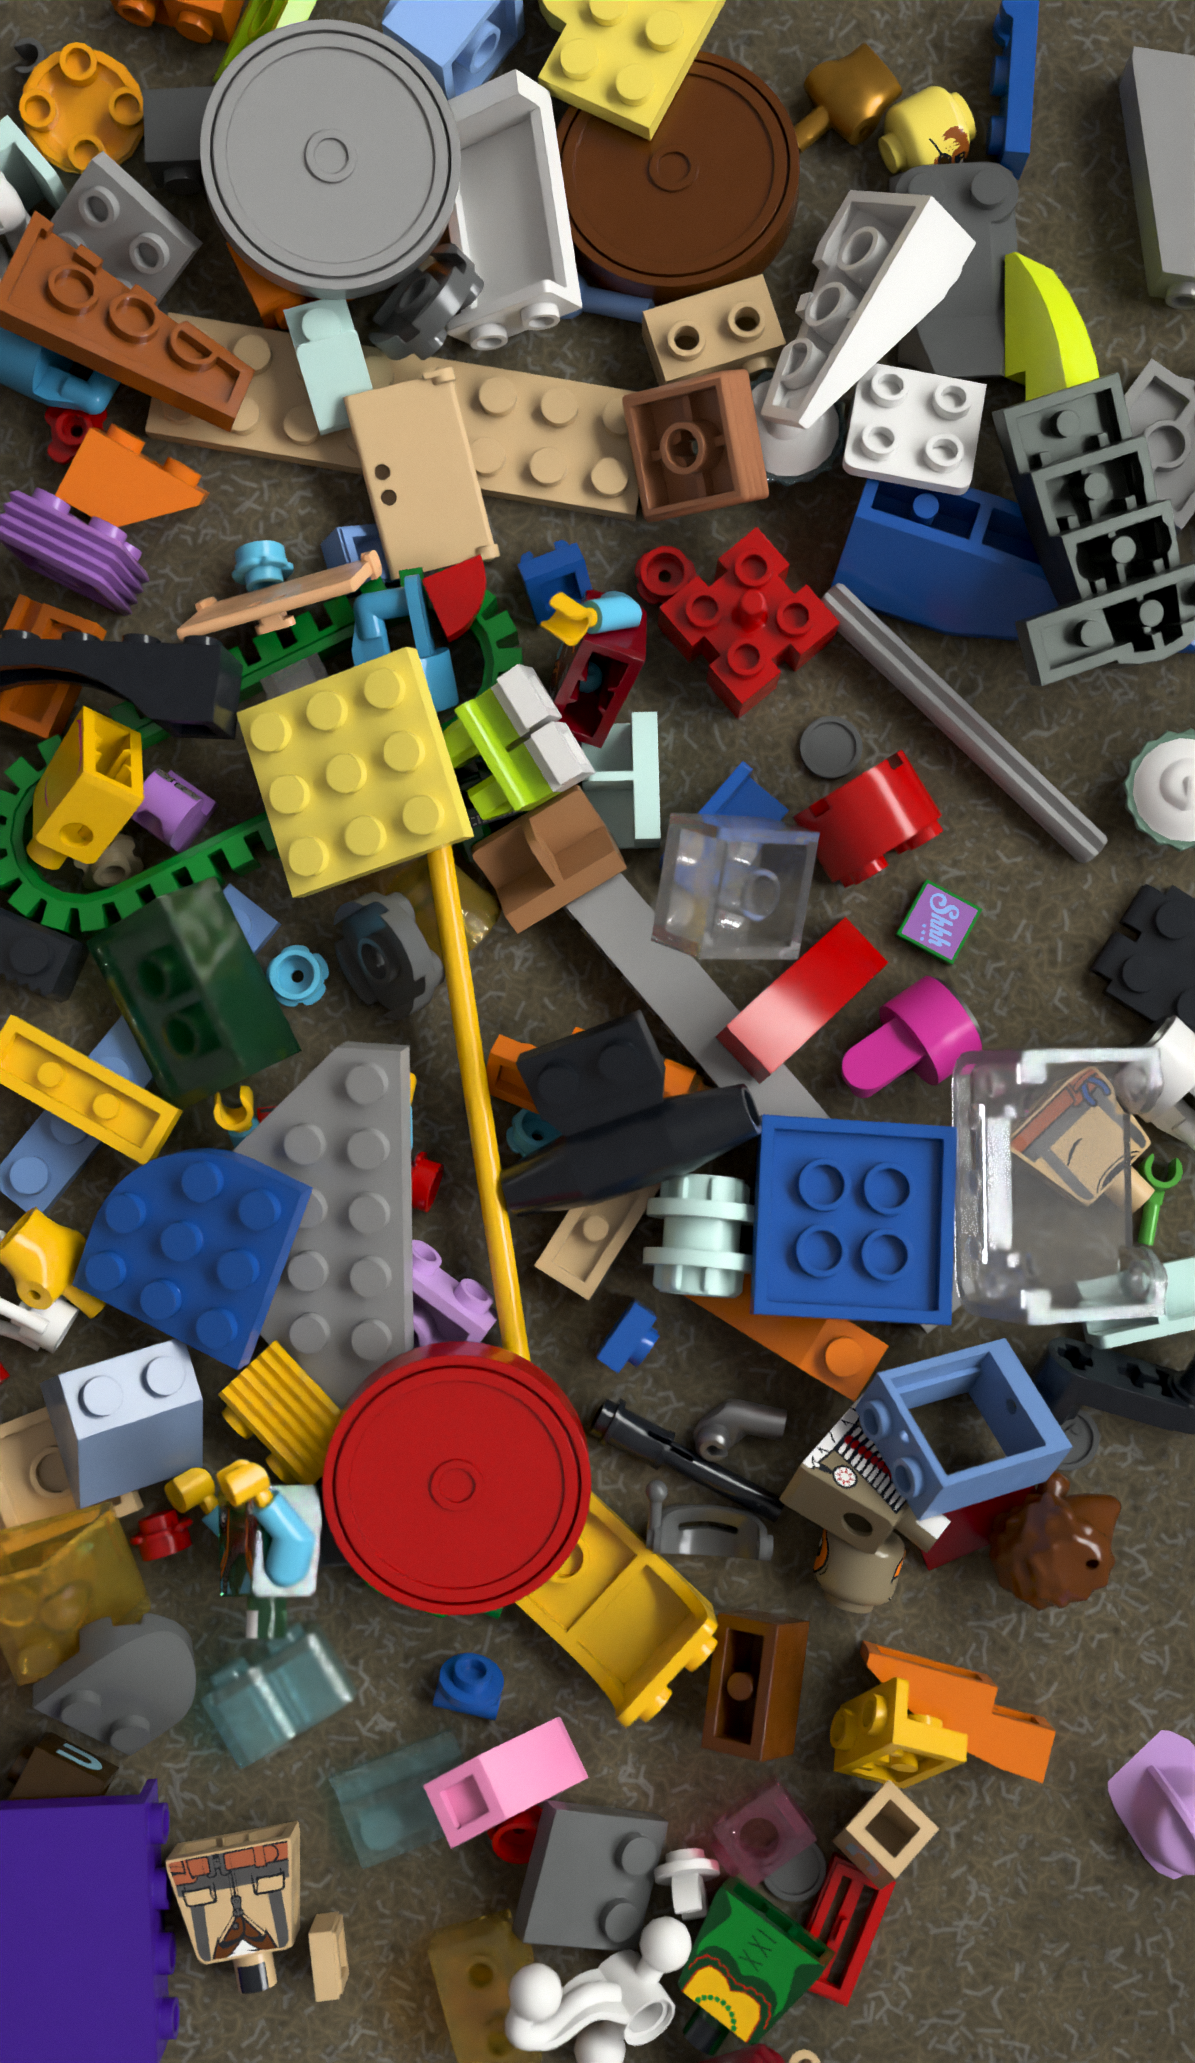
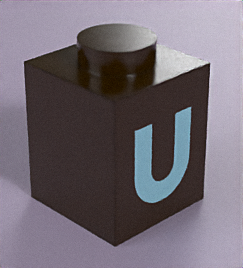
M50 1732L35 1747L26 1744L18 1755L7 1777V1781L16 1785L8 1800L105 1796L119 1767Z

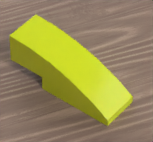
M1017 252L1005 255V377L1026 386V401L1099 378L1096 357L1085 324L1069 292L1054 271Z

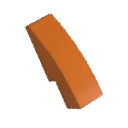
M862 1642L860 1655L868 1668L882 1683L893 1677L909 1681L908 1709L913 1714L928 1715L940 1719L943 1722L942 1728L968 1735V1753L1002 1770L1043 1784L1056 1733L1044 1717L994 1704L998 1687L987 1674L871 1642Z

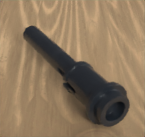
M605 1398L588 1432L598 1437L597 1445L604 1447L609 1443L649 1464L655 1470L659 1469L663 1464L773 1523L780 1516L784 1507V1503L779 1500L780 1496L713 1461L703 1459L698 1453L675 1442V1432L670 1429L666 1430L626 1409L627 1402L620 1398L615 1403Z

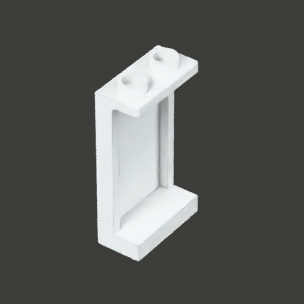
M517 69L448 100L456 121L461 150L459 188L448 222L451 243L455 244L475 264V273L484 281V286L472 304L461 310L460 314L452 317L446 325V331L448 335L470 344L476 350L500 348L508 342V337L526 330L551 328L560 322L561 316L582 309L550 91Z

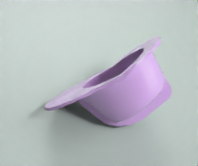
M1161 1730L1108 1781V1792L1117 1814L1145 1859L1157 1872L1175 1880L1184 1875H1195V1746L1190 1740L1172 1731Z

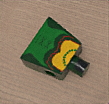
M732 1874L715 1894L677 1984L683 1993L698 2004L683 2028L684 2036L695 2048L711 2056L717 2053L730 2031L747 2044H757L820 1978L836 1952L742 1879Z

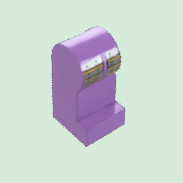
M157 769L143 783L144 800L130 818L180 854L189 848L219 805L172 770L167 774L163 770Z

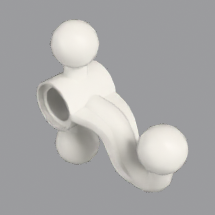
M663 1916L653 1919L642 1931L639 1943L642 1957L637 1951L635 1952L631 1949L622 1950L607 1958L597 1969L579 1974L563 1988L561 1987L558 1975L550 1967L539 1963L522 1966L512 1977L508 1990L511 2006L505 2018L506 2037L515 2048L525 2051H546L559 2047L579 2032L574 2046L577 2063H623L626 2052L624 2039L627 2044L633 2046L646 2044L663 2033L673 2019L675 2005L658 1981L663 1973L679 1970L687 1962L692 1947L688 1929L683 1923L673 1917Z

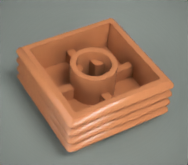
M746 369L722 370L627 394L622 398L643 517L646 522L691 515L766 499L769 496L749 374ZM695 441L698 443V454H694L693 442Z

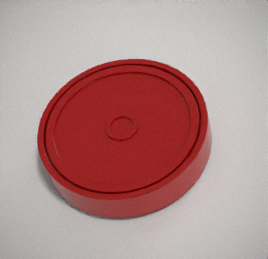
M448 1341L418 1347L396 1356L372 1372L356 1388L339 1414L326 1454L322 1479L324 1508L330 1530L337 1546L353 1569L368 1584L394 1601L417 1610L443 1615H470L499 1609L519 1601L545 1584L561 1568L578 1543L586 1523L591 1499V1468L588 1444L578 1414L566 1394L543 1370L518 1354L489 1344L469 1341Z

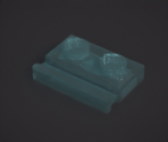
M452 1726L331 1774L329 1781L332 1789L334 1788L340 1802L339 1808L362 1869L446 1837L423 1785L465 1763Z

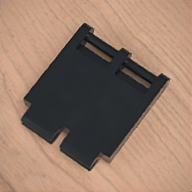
M1145 884L1140 888L1119 922L1136 933L1137 937L1132 941L1119 932L1115 931V933H1112L1089 971L1108 982L1101 993L1148 1023L1153 1024L1163 1016L1170 1018L1176 1015L1195 1033V898L1174 885L1167 887L1163 894L1154 887Z

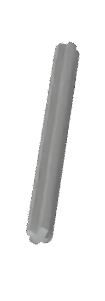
M837 583L828 590L820 600L840 622L837 631L1078 862H1089L1098 855L1106 845L1107 838L1083 813L845 585Z

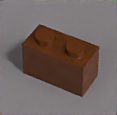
M751 1609L718 1612V1627L715 1633V1639L718 1642L713 1649L701 1748L758 1762L794 1753L810 1621Z

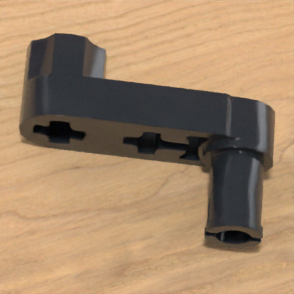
M1057 1337L1048 1343L1030 1375V1379L1059 1425H1062L1066 1420L1074 1419L1082 1405L1172 1432L1179 1431L1186 1434H1195V1354L1185 1370L1177 1371L1108 1349L1095 1348L1091 1344L1075 1339Z

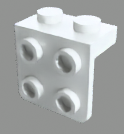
M876 363L855 385L846 425L849 429L842 462L843 469L850 475L952 495L966 493L972 480L987 384Z

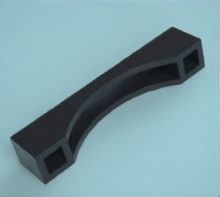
M9 629L1 632L0 692L25 685L57 683L94 688L131 703L173 737L235 740L236 713L239 707L243 665L217 639L191 635L184 637L183 644L161 643L158 638L137 633L123 635L122 642L101 641L100 638L92 634L75 631L62 633L61 640L41 639L38 635L23 630Z

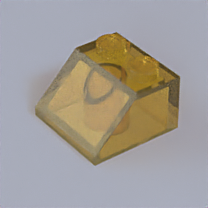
M111 1501L0 1530V1646L18 1686L40 1681L80 1651L79 1629L104 1617H110L113 1627L133 1625L145 1613L151 1611L148 1592Z

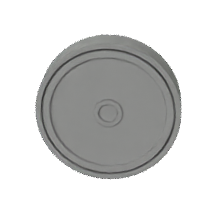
M320 19L292 23L261 36L242 50L224 70L211 93L202 121L200 135L202 176L208 203L218 227L233 250L246 264L270 282L288 291L318 299L341 300L368 296L385 290L410 275L426 260L438 244L450 220L461 174L460 140L451 107L441 87L423 63L400 43L375 29L342 20Z

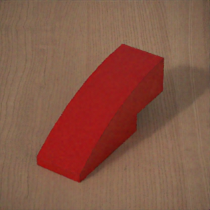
M845 917L715 1037L760 1084L812 1037L889 962Z

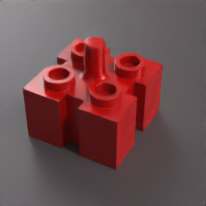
M755 527L718 558L714 578L716 581L708 587L699 575L696 576L661 605L658 614V627L689 663L700 654L707 659L710 665L708 667L706 683L737 719H740L776 689L781 674L778 666L786 661L793 671L796 672L833 641L840 624L837 618L807 584L795 594L785 584L790 564L758 527Z

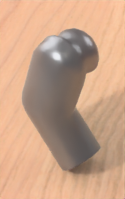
M741 1399L725 1400L698 1422L694 1430L697 1453L707 1461H720L728 1456L727 1450L747 1434L781 1441L786 1424L787 1410Z

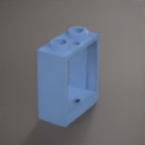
M1006 1338L879 1372L855 1407L863 1432L876 1445L891 1472L892 1481L897 1492L907 1500L918 1521L1045 1482L1073 1448ZM968 1392L1007 1457L946 1476L908 1409Z

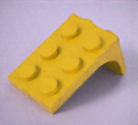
M592 1491L584 1529L568 1559L545 1584L533 1593L515 1602L597 1682L615 1708V1718L625 1728L630 1726L637 1717L645 1723L653 1718L671 1696L672 1691L666 1685L684 1666L690 1672L697 1669L711 1654L718 1642L712 1636L718 1627L712 1603L660 1554H652V1549H646V1541Z

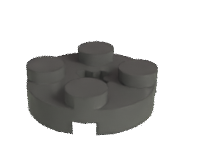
M446 243L434 248L430 255L436 262L430 265L424 272L417 268L403 280L394 284L376 309L372 320L381 329L379 333L369 332V339L389 359L400 360L412 353L420 360H426L431 357L446 339L447 331L444 327L458 310L468 307L481 293L484 281L475 273V264L455 244Z
M368 892L341 905L336 911L333 925L343 921L344 938L334 942L341 969L358 997L368 1006L379 1001L385 1008L391 1010L382 1015L390 1020L404 1019L426 1007L433 998L434 988L445 981V969L439 956L429 949L423 934L415 923L414 909L409 900L399 892H392L386 896L377 892Z

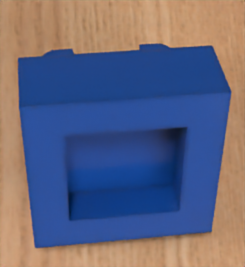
M564 540L554 542V551L535 558L529 551L522 554L521 563L517 564L537 625L547 621L555 613L556 609L550 606L549 602L557 593L562 592L580 604L585 591L592 590L585 560L577 542L569 545Z

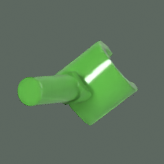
M1154 1154L1146 1157L1137 1169V1172L1155 1189L1152 1196L1144 1203L1137 1243L1152 1246L1164 1193L1175 1186L1181 1180L1183 1174L1180 1160L1174 1158L1168 1165L1167 1181H1158L1151 1172Z

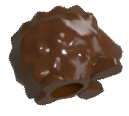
M1054 1471L1047 1481L1039 1483L1036 1494L1030 1493L1026 1495L1022 1504L1011 1507L1009 1512H1002L996 1515L992 1522V1532L987 1535L991 1546L989 1558L994 1567L999 1586L1037 1611L1051 1606L1061 1609L1072 1602L1087 1601L1094 1590L1107 1586L1110 1571L1116 1563L1111 1551L1116 1521L1121 1511V1503L1113 1495L1082 1493L1066 1496L1070 1489V1481L1058 1471Z

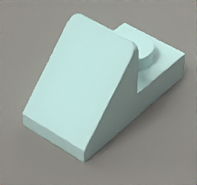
M321 299L283 310L320 435L349 428L350 423L343 397L373 390L346 299Z

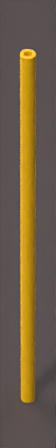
M452 845L428 853L427 859L502 1348L516 1353L531 1362L507 1203L501 1185L500 1157Z

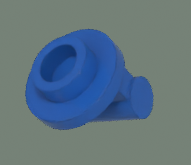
M462 1653L452 1656L441 1667L432 1706L496 1721L504 1686V1677L501 1669L495 1662L483 1655Z

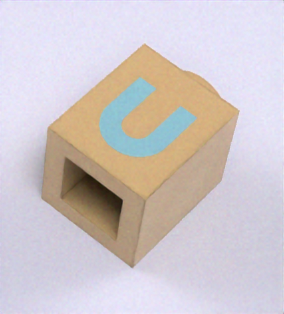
M888 1780L867 1800L835 1836L832 1842L881 1890L901 1874L939 1828L900 1789Z

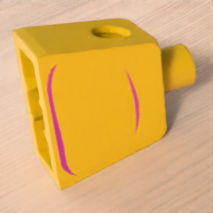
M83 705L34 791L33 838L26 848L28 855L33 861L44 868L56 870L62 866L68 856L84 864L95 863L144 800L141 733Z

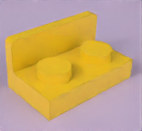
M893 1677L842 1704L834 1715L830 1728V1743L835 1748L833 1771L883 1784L890 1780L896 1787L905 1789L965 1763L968 1735L942 1728L943 1722L936 1717L921 1714L907 1715L909 1681Z

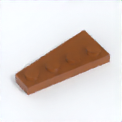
M35 210L0 281V327L230 432L255 370L190 322L184 321L178 324L156 306L157 298L137 284L131 289L102 269L104 261L102 258L82 244L77 249L69 245L53 233L54 223Z

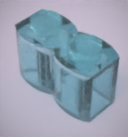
M296 1622L265 1642L270 1652L264 1657L248 1665L244 1657L240 1656L208 1677L213 1687L205 1693L200 1701L240 1769L264 1757L297 1734L329 1717L355 1699L358 1689L319 1623L304 1631L301 1624Z

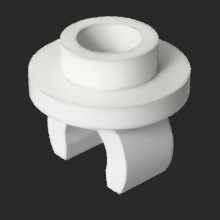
M698 1848L680 1849L667 1853L665 1855L666 1863L654 1869L655 1882L659 1885L672 1886L674 1910L676 1914H681L683 1921L706 1918L709 1907L704 1882L720 1875L719 1862L714 1859L705 1858L704 1850Z

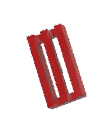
M833 1851L827 1866L826 1876L820 1890L816 1894L803 1927L816 1938L819 1937L843 1875L851 1879L825 1942V1945L836 1953L820 1978L808 1990L847 2007L896 1881H892L880 1890L852 1861L846 1859V1856ZM867 1885L875 1890L836 1985L826 1980L863 1887Z

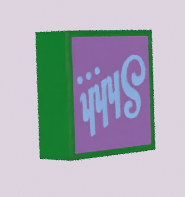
M926 879L894 937L951 966L980 915L982 908Z

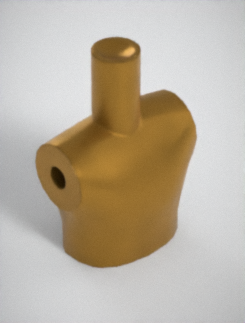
M865 42L852 53L839 60L820 63L806 77L804 90L814 104L815 109L794 126L799 152H804L830 128L837 131L851 145L863 142L874 132L882 115L903 94L902 88L895 76Z

